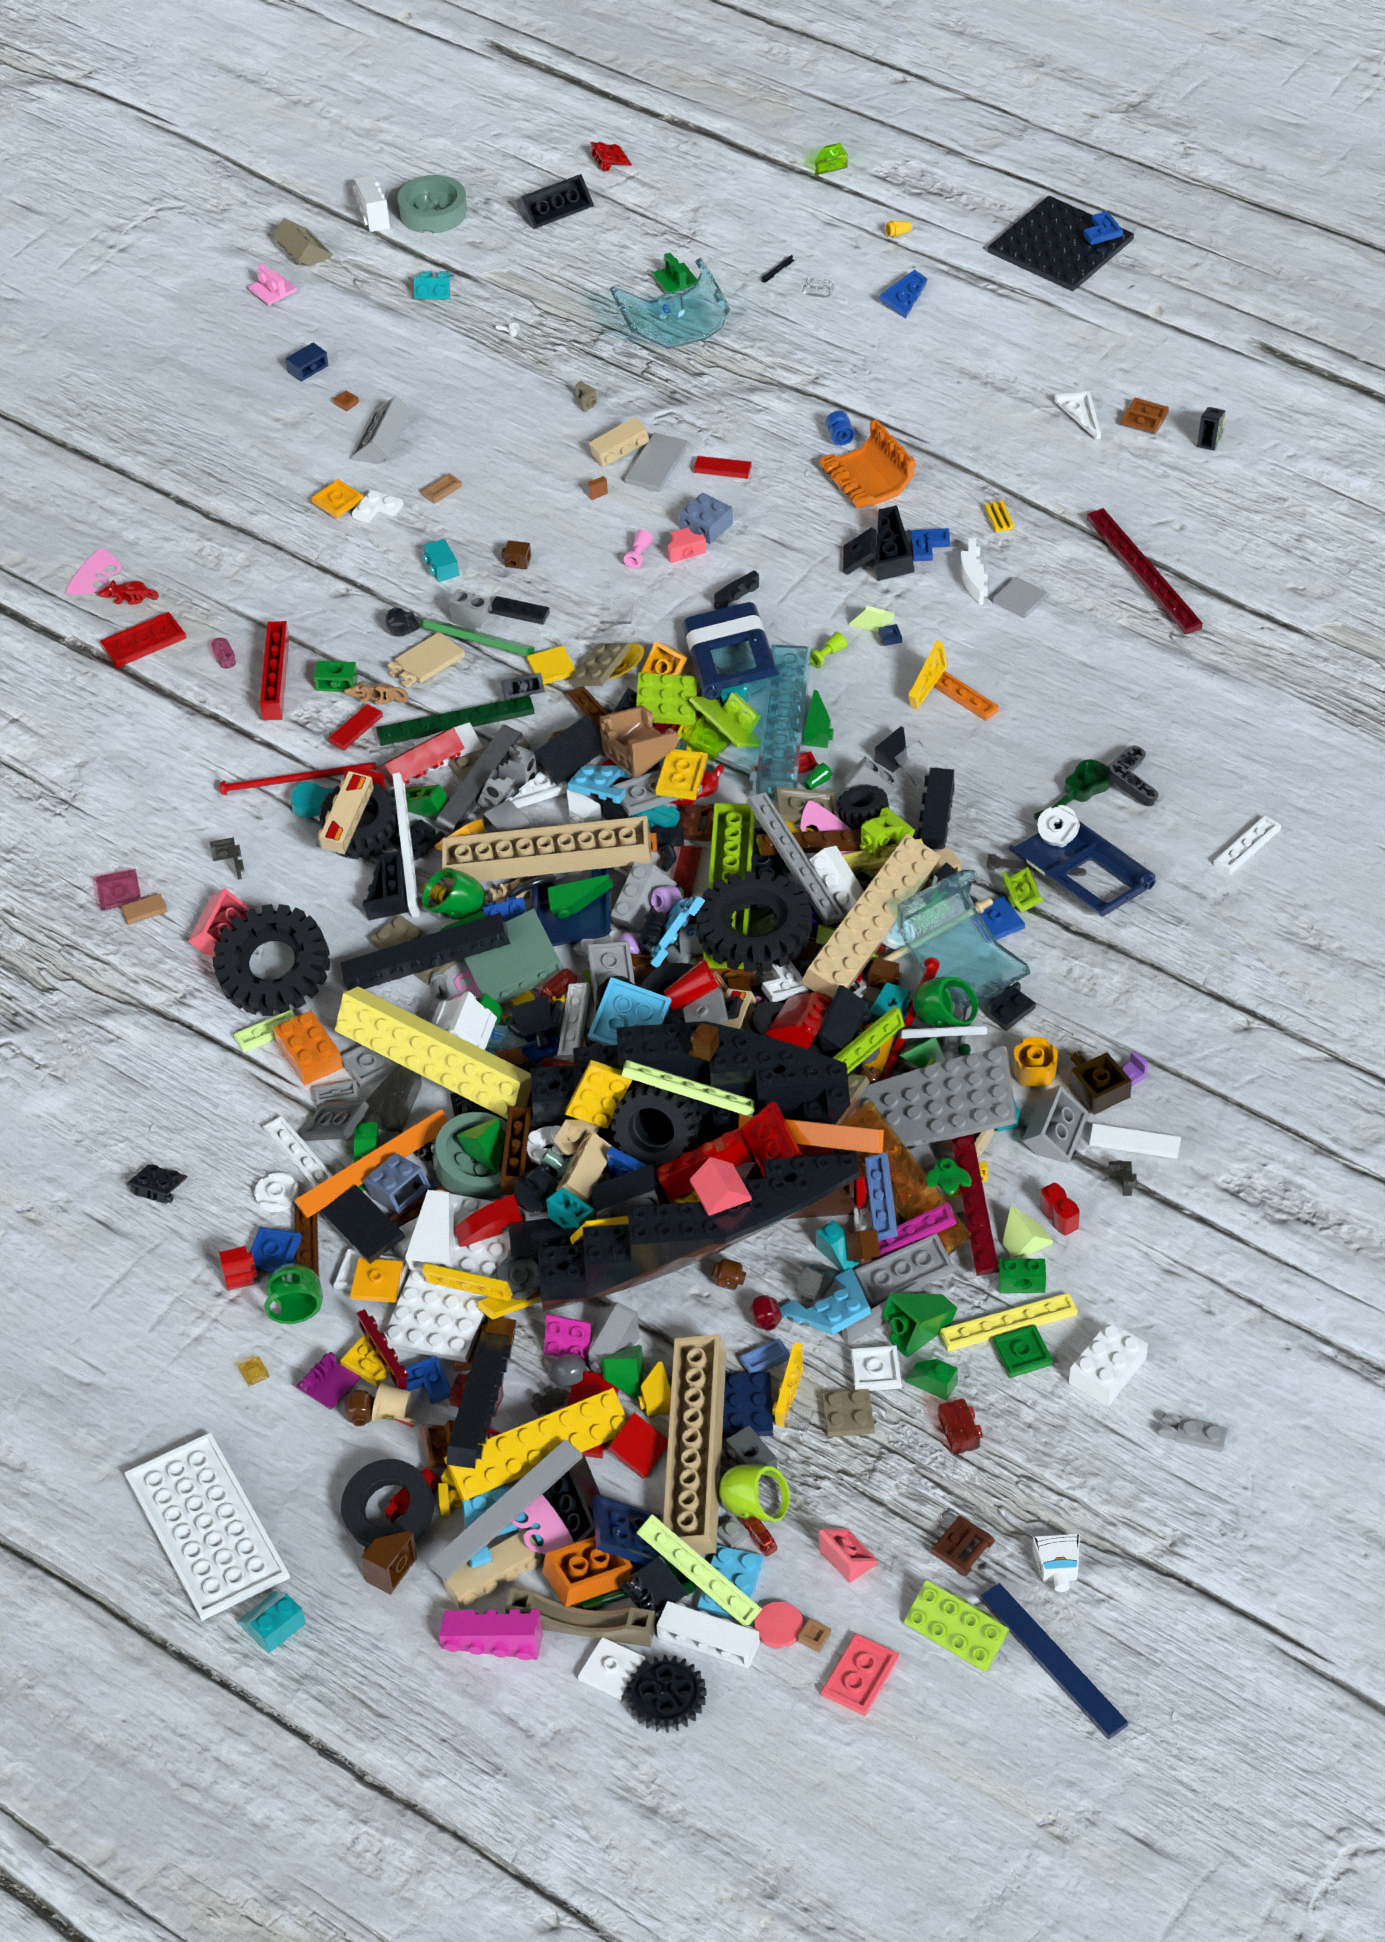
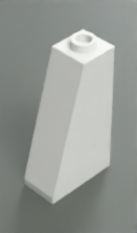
M427 1190L405 1256L410 1270L422 1271L425 1263L454 1270V1204L449 1192Z

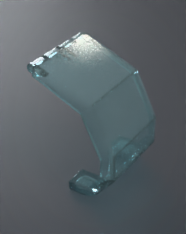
M701 257L695 261L701 274L695 286L683 294L648 301L615 286L610 288V292L632 333L670 349L706 340L723 328L731 308L714 276ZM665 304L670 305V307H669V306H665V307H664V308L670 309V313H665V312L663 311V309H662L663 305H665Z
M962 870L900 902L897 906V926L907 949L923 974L926 969L924 961L929 957L936 958L940 963V967L935 978L958 977L966 981L973 988L979 1003L981 999L984 1000L997 993L998 990H1002L1015 983V981L1028 976L1030 970L1028 964L996 941L974 907L969 894V883L978 878L975 870ZM947 988L952 1001L960 1007L969 1008L972 1006L969 996L962 988Z

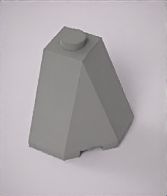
M619 1302L613 1303L610 1307L601 1305L598 1308L588 1353L589 1367L595 1373L603 1374L602 1357L633 1347L640 1339L638 1313Z

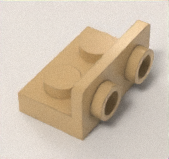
M565 1120L553 1141L558 1145L559 1150L563 1154L573 1155L576 1153L581 1141L593 1132L597 1134L601 1126L583 1120Z

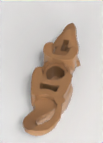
M361 681L358 685H353L344 690L348 695L361 698L363 703L373 700L377 705L388 704L394 701V699L400 703H406L409 698L406 690L387 683L364 685V682Z

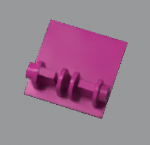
M547 1314L544 1354L560 1357L564 1354L573 1353L582 1356L583 1360L588 1363V1353L591 1344V1323Z

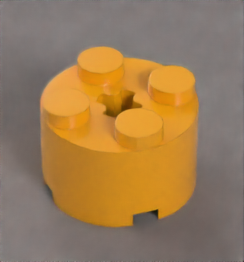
M1028 1037L1022 1040L1021 1044L1016 1045L1014 1049L1013 1073L1021 1086L1040 1087L1051 1085L1057 1072L1058 1052L1056 1047L1049 1044L1047 1039L1042 1037Z

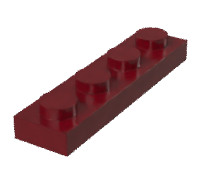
M365 1309L357 1312L359 1328L395 1386L401 1389L408 1388L406 1378L409 1377L404 1365L400 1366L397 1362L398 1357L393 1348L389 1349L387 1346L388 1341L383 1332L379 1333L377 1330L378 1325L373 1316L369 1317Z

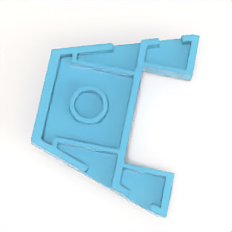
M617 765L583 766L568 782V790L588 796L591 793L598 794L599 799L606 800V797L613 798L614 803L620 804L625 797V789L613 788L612 785L619 777H631Z
M697 895L695 898L690 897L689 900L686 898L677 901L667 916L668 920L658 944L653 946L654 950L651 956L654 958L650 961L656 968L660 966L668 954L666 947L669 943L673 944L678 937L677 931L681 926L685 927L689 922V914L695 916L705 902L703 898Z
M852 1268L834 1277L836 1285L841 1290L836 1291L832 1296L816 1302L814 1306L806 1309L794 1299L780 1307L782 1318L785 1319L788 1316L793 1318V1321L796 1323H809L811 1328L831 1335L870 1315L871 1311Z
M505 1485L466 1501L463 1500L465 1529L511 1488ZM522 1512L515 1520L518 1523H526L528 1516L525 1512ZM510 1523L497 1536L520 1528ZM533 1523L532 1526L528 1527L527 1529H540V1525L538 1523ZM537 1534L531 1535L538 1546L544 1544L541 1536ZM487 1546L469 1560L471 1569L491 1562L492 1555Z

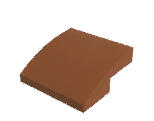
M1134 397L1130 408H1127L1121 420V425L1156 434L1169 413V407Z
M448 1420L445 1425L422 1424L420 1427L427 1468H447L444 1458L447 1456V1447L455 1421Z

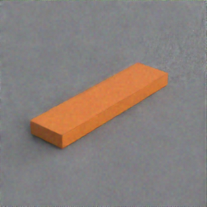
M946 671L943 672L934 685L935 689L984 721L999 711L997 704Z

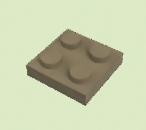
M869 1389L822 1393L828 1438L875 1433Z

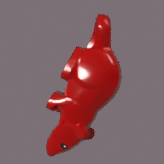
M112 580L110 585L105 586L98 592L100 597L117 598L114 601L117 605L121 604L123 600L128 601L130 605L142 603L146 597L153 600L159 598L157 591L148 589L143 582L137 580L124 584H116Z
M719 764L713 773L704 771L701 781L702 792L698 793L696 800L701 797L710 796L718 790L719 777L724 770L723 765ZM681 798L672 801V803L678 805H695L694 802L696 800Z

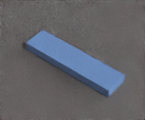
M883 1152L864 1157L873 1229H877L878 1241L897 1237L898 1232L888 1155Z

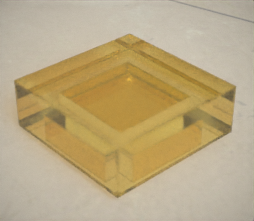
M259 1356L238 1366L248 1387L269 1378V1373Z

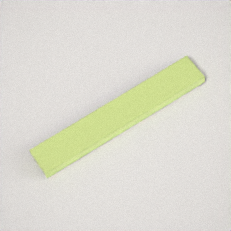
M629 1060L625 1061L622 1072L623 1077L750 1117L753 1115L755 1101Z
M653 1514L637 1531L640 1537L743 1626H749L763 1610Z

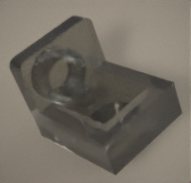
M1118 1160L1109 1162L1108 1178H1121L1123 1196H1132V1188L1137 1186V1175L1132 1174L1131 1161Z

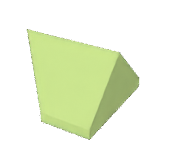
M866 606V610L848 625L878 633L879 627L889 626L895 613Z
M1010 1205L1002 1246L1012 1259H1020L1053 1243V1240L1041 1224Z

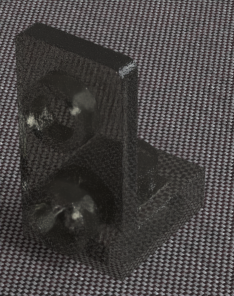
M234 837L211 841L210 847L213 861L234 858L238 880H241V872L245 870L243 860H238V857H242L240 845H235Z

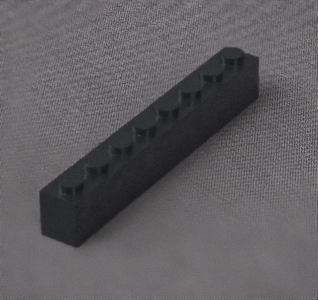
M500 912L340 962L343 980L348 991L356 987L367 989L510 944L506 923Z
M481 1332L449 1439L447 1465L475 1469L477 1460H482L484 1445H486L488 1438L487 1430L491 1429L492 1416L495 1415L496 1401H499L500 1387H503L504 1373L507 1372L508 1359L511 1358L512 1345H508V1335Z

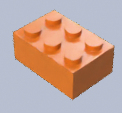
M312 1010L273 1027L276 1044L304 1086L343 1069L340 1051Z
M594 1536L546 1553L542 1572L564 1607H568L621 1588L620 1583L631 1576L633 1566L629 1560L596 1549V1539Z

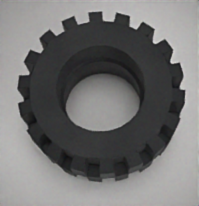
M860 785L850 788V790L843 792V795H840L837 801L839 818L851 830L861 829L865 821L878 818L883 808H889L886 792L882 788H878V786Z

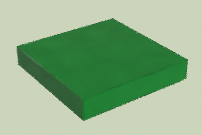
M1036 1325L992 1338V1343L1009 1378L1053 1365V1359Z

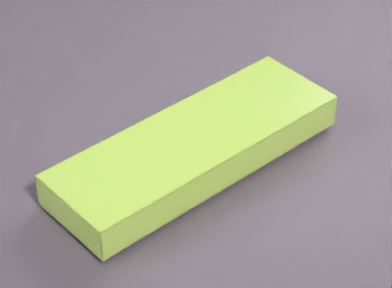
M292 1009L234 1033V1038L244 1053L274 1040L273 1027L297 1016Z

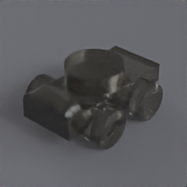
M548 1385L544 1388L546 1395L542 1396L537 1392L532 1396L534 1402L531 1403V1407L538 1415L542 1413L548 1415L555 1406L557 1408L561 1407L566 1397L558 1387L553 1389Z

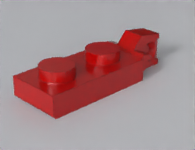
M425 1467L420 1472L434 1494L438 1490V1483L443 1482L438 1475ZM402 1488L389 1501L390 1505L384 1510L389 1521L393 1523L408 1510L410 1494L405 1488Z

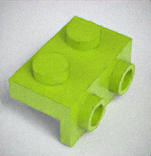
M1028 867L1009 877L1006 871L1002 873L1004 878L1002 884L1007 893L1010 892L1011 894L1008 896V899L1013 907L1017 906L1021 912H1024L1044 901Z

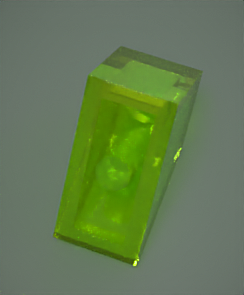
M841 142L824 146L815 159V175L848 168V153Z

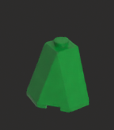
M890 1294L883 1309V1316L885 1321H889L891 1344L893 1346L897 1345V1349L906 1357L911 1356L940 1334V1329L951 1325L958 1308L943 1294Z

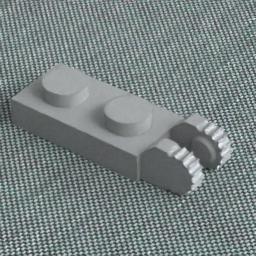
M1162 1414L1161 1422L1164 1425L1158 1428V1434L1161 1437L1187 1445L1222 1452L1227 1428L1182 1417L1180 1419L1174 1414Z

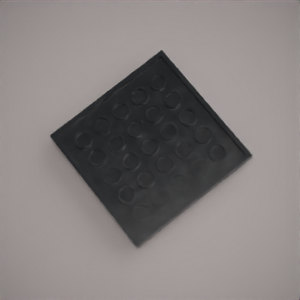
M1047 196L988 246V253L1073 292L1134 239V233L1122 228L1123 236L1091 245L1083 233L1084 229L1095 226L1091 221L1092 214L1052 196Z

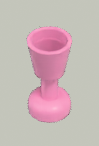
M642 529L636 532L633 544L634 551H629L624 556V562L628 567L635 569L641 566L643 558L640 554L654 540L653 535L649 531Z

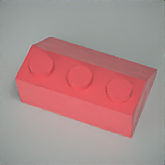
M223 888L210 897L188 942L203 954L216 956L214 947L216 941L222 942L221 932L225 927L233 930L231 921L237 916L243 921L248 919L245 911L251 908L226 888Z

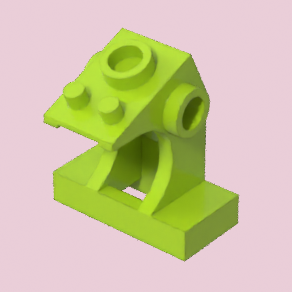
M888 807L883 808L878 818L867 820L861 826L860 848L864 849L868 855L876 858L880 847L885 846L890 838L900 844L906 834L913 837L915 829Z

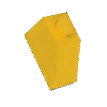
M662 1361L657 1362L642 1383L641 1396H638L640 1409H645L647 1418L670 1413L671 1389Z

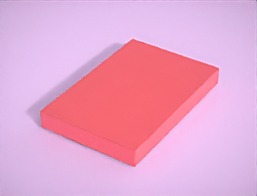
M855 1633L821 1690V1696L866 1716L896 1665L899 1653Z

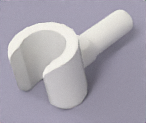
M511 323L509 327L496 325V330L509 332L511 337L516 336L520 329V325L517 323Z

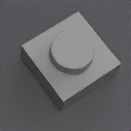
M734 1516L717 1528V1536L732 1549L750 1537L749 1531Z

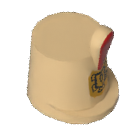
M380 1383L373 1405L372 1422L377 1423L380 1419L394 1420L409 1427H414L416 1421L407 1418L412 1392Z

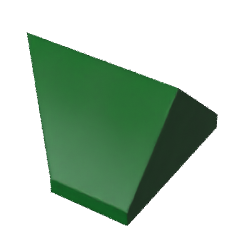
M922 1037L906 1045L900 1054L901 1057L919 1068L925 1067L931 1059H936L937 1063L945 1061L936 1037Z
M496 1117L457 1134L466 1154L495 1173L498 1171L506 1133Z
M636 1345L602 1357L603 1379L638 1400V1396H641L644 1369L642 1345Z

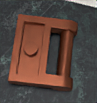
M682 804L678 827H684V840L712 841L715 804H708L707 806ZM702 816H707L705 829L699 831Z
M959 1515L931 1548V1554L955 1568L960 1575L966 1577L971 1572V1566L986 1548H990L994 1544L995 1539L992 1535ZM974 1538L978 1539L979 1543L965 1560L959 1559L958 1557Z

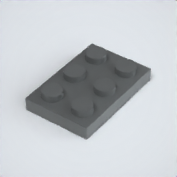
M365 1100L321 1103L300 1136L305 1141L348 1139L354 1133V1129L359 1121L364 1118L369 1105Z

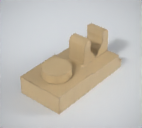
M519 878L505 885L499 884V888L495 890L490 888L485 899L488 903H502L508 898V892L524 883V880ZM530 889L516 896V899L530 897Z

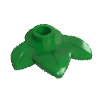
M942 1158L936 1162L935 1168L928 1172L926 1182L928 1187L939 1185L946 1194L952 1196L959 1185L970 1187L971 1177L966 1170L957 1167L953 1160Z

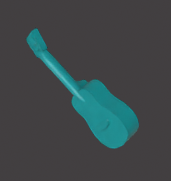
M310 782L298 784L291 796L293 813L300 817L319 816L321 803L325 801V796L329 792H333V788H324Z

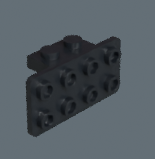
M550 1218L510 1223L508 1228L511 1257L513 1260L538 1257V1247L571 1245L570 1237L577 1231V1227L564 1229Z

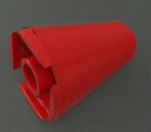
M705 959L664 990L665 995L663 996L672 999L670 1006L672 1010L684 1008L719 986Z

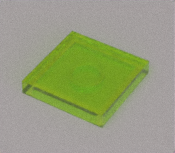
M705 715L680 740V742L696 752L708 753V760L711 762L731 744V740L721 734L717 726L707 721Z

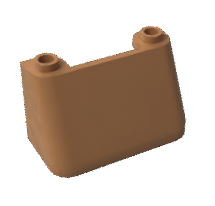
M644 706L599 717L602 746L605 755L631 778L643 775L677 747V743H679V736L673 729H667L665 734H661L653 727V713Z

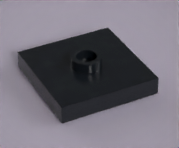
M873 527L843 545V572L847 575L876 557V530Z

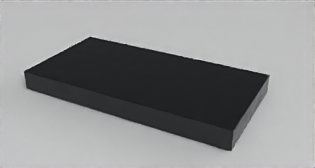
M587 714L534 753L557 786L604 752L601 733Z
M356 1184L320 1211L322 1216L369 1264L405 1238L403 1231Z

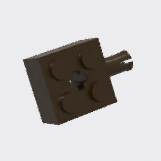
M1082 1051L1072 1054L1070 1060L1077 1067L1071 1069L1070 1087L1093 1115L1131 1097L1132 1080L1108 1052L1091 1060H1088Z

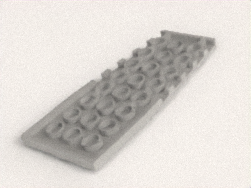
M1005 1046L941 1061L870 1084L863 1091L841 1125L884 1130L883 1150H890L894 1145L903 1144L904 1147L913 1146L914 1142L924 1140L925 1143L949 1140L1016 1124L1017 1118L1007 1049Z

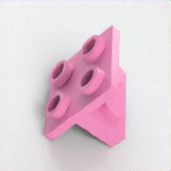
M264 264L257 266L259 281L249 286V290L268 305L297 291L296 286L278 272L274 273Z

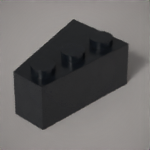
M400 851L382 854L373 873L372 885L368 887V896L362 903L368 920L409 912L402 854Z

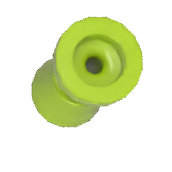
M834 632L824 644L822 650L813 649L807 653L808 661L815 668L822 667L825 663V656L847 648L846 638L840 632Z

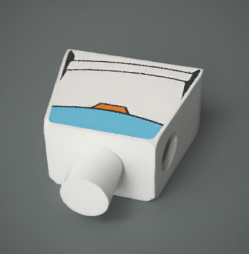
M1080 1534L1033 1537L1032 1550L1042 1581L1045 1583L1054 1582L1055 1590L1058 1592L1069 1590V1581L1077 1580Z

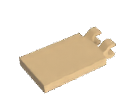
M438 632L395 658V662H390L388 667L392 671L388 673L393 678L400 675L404 679L401 684L408 688L416 681L419 684L423 683L465 656V652L444 634Z

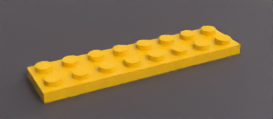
M614 1388L487 1439V1443L484 1445L482 1460H477L475 1469L447 1465V1456L444 1460L463 1502V1500L466 1501L523 1478L565 1439L581 1453L613 1440L627 1421V1417Z

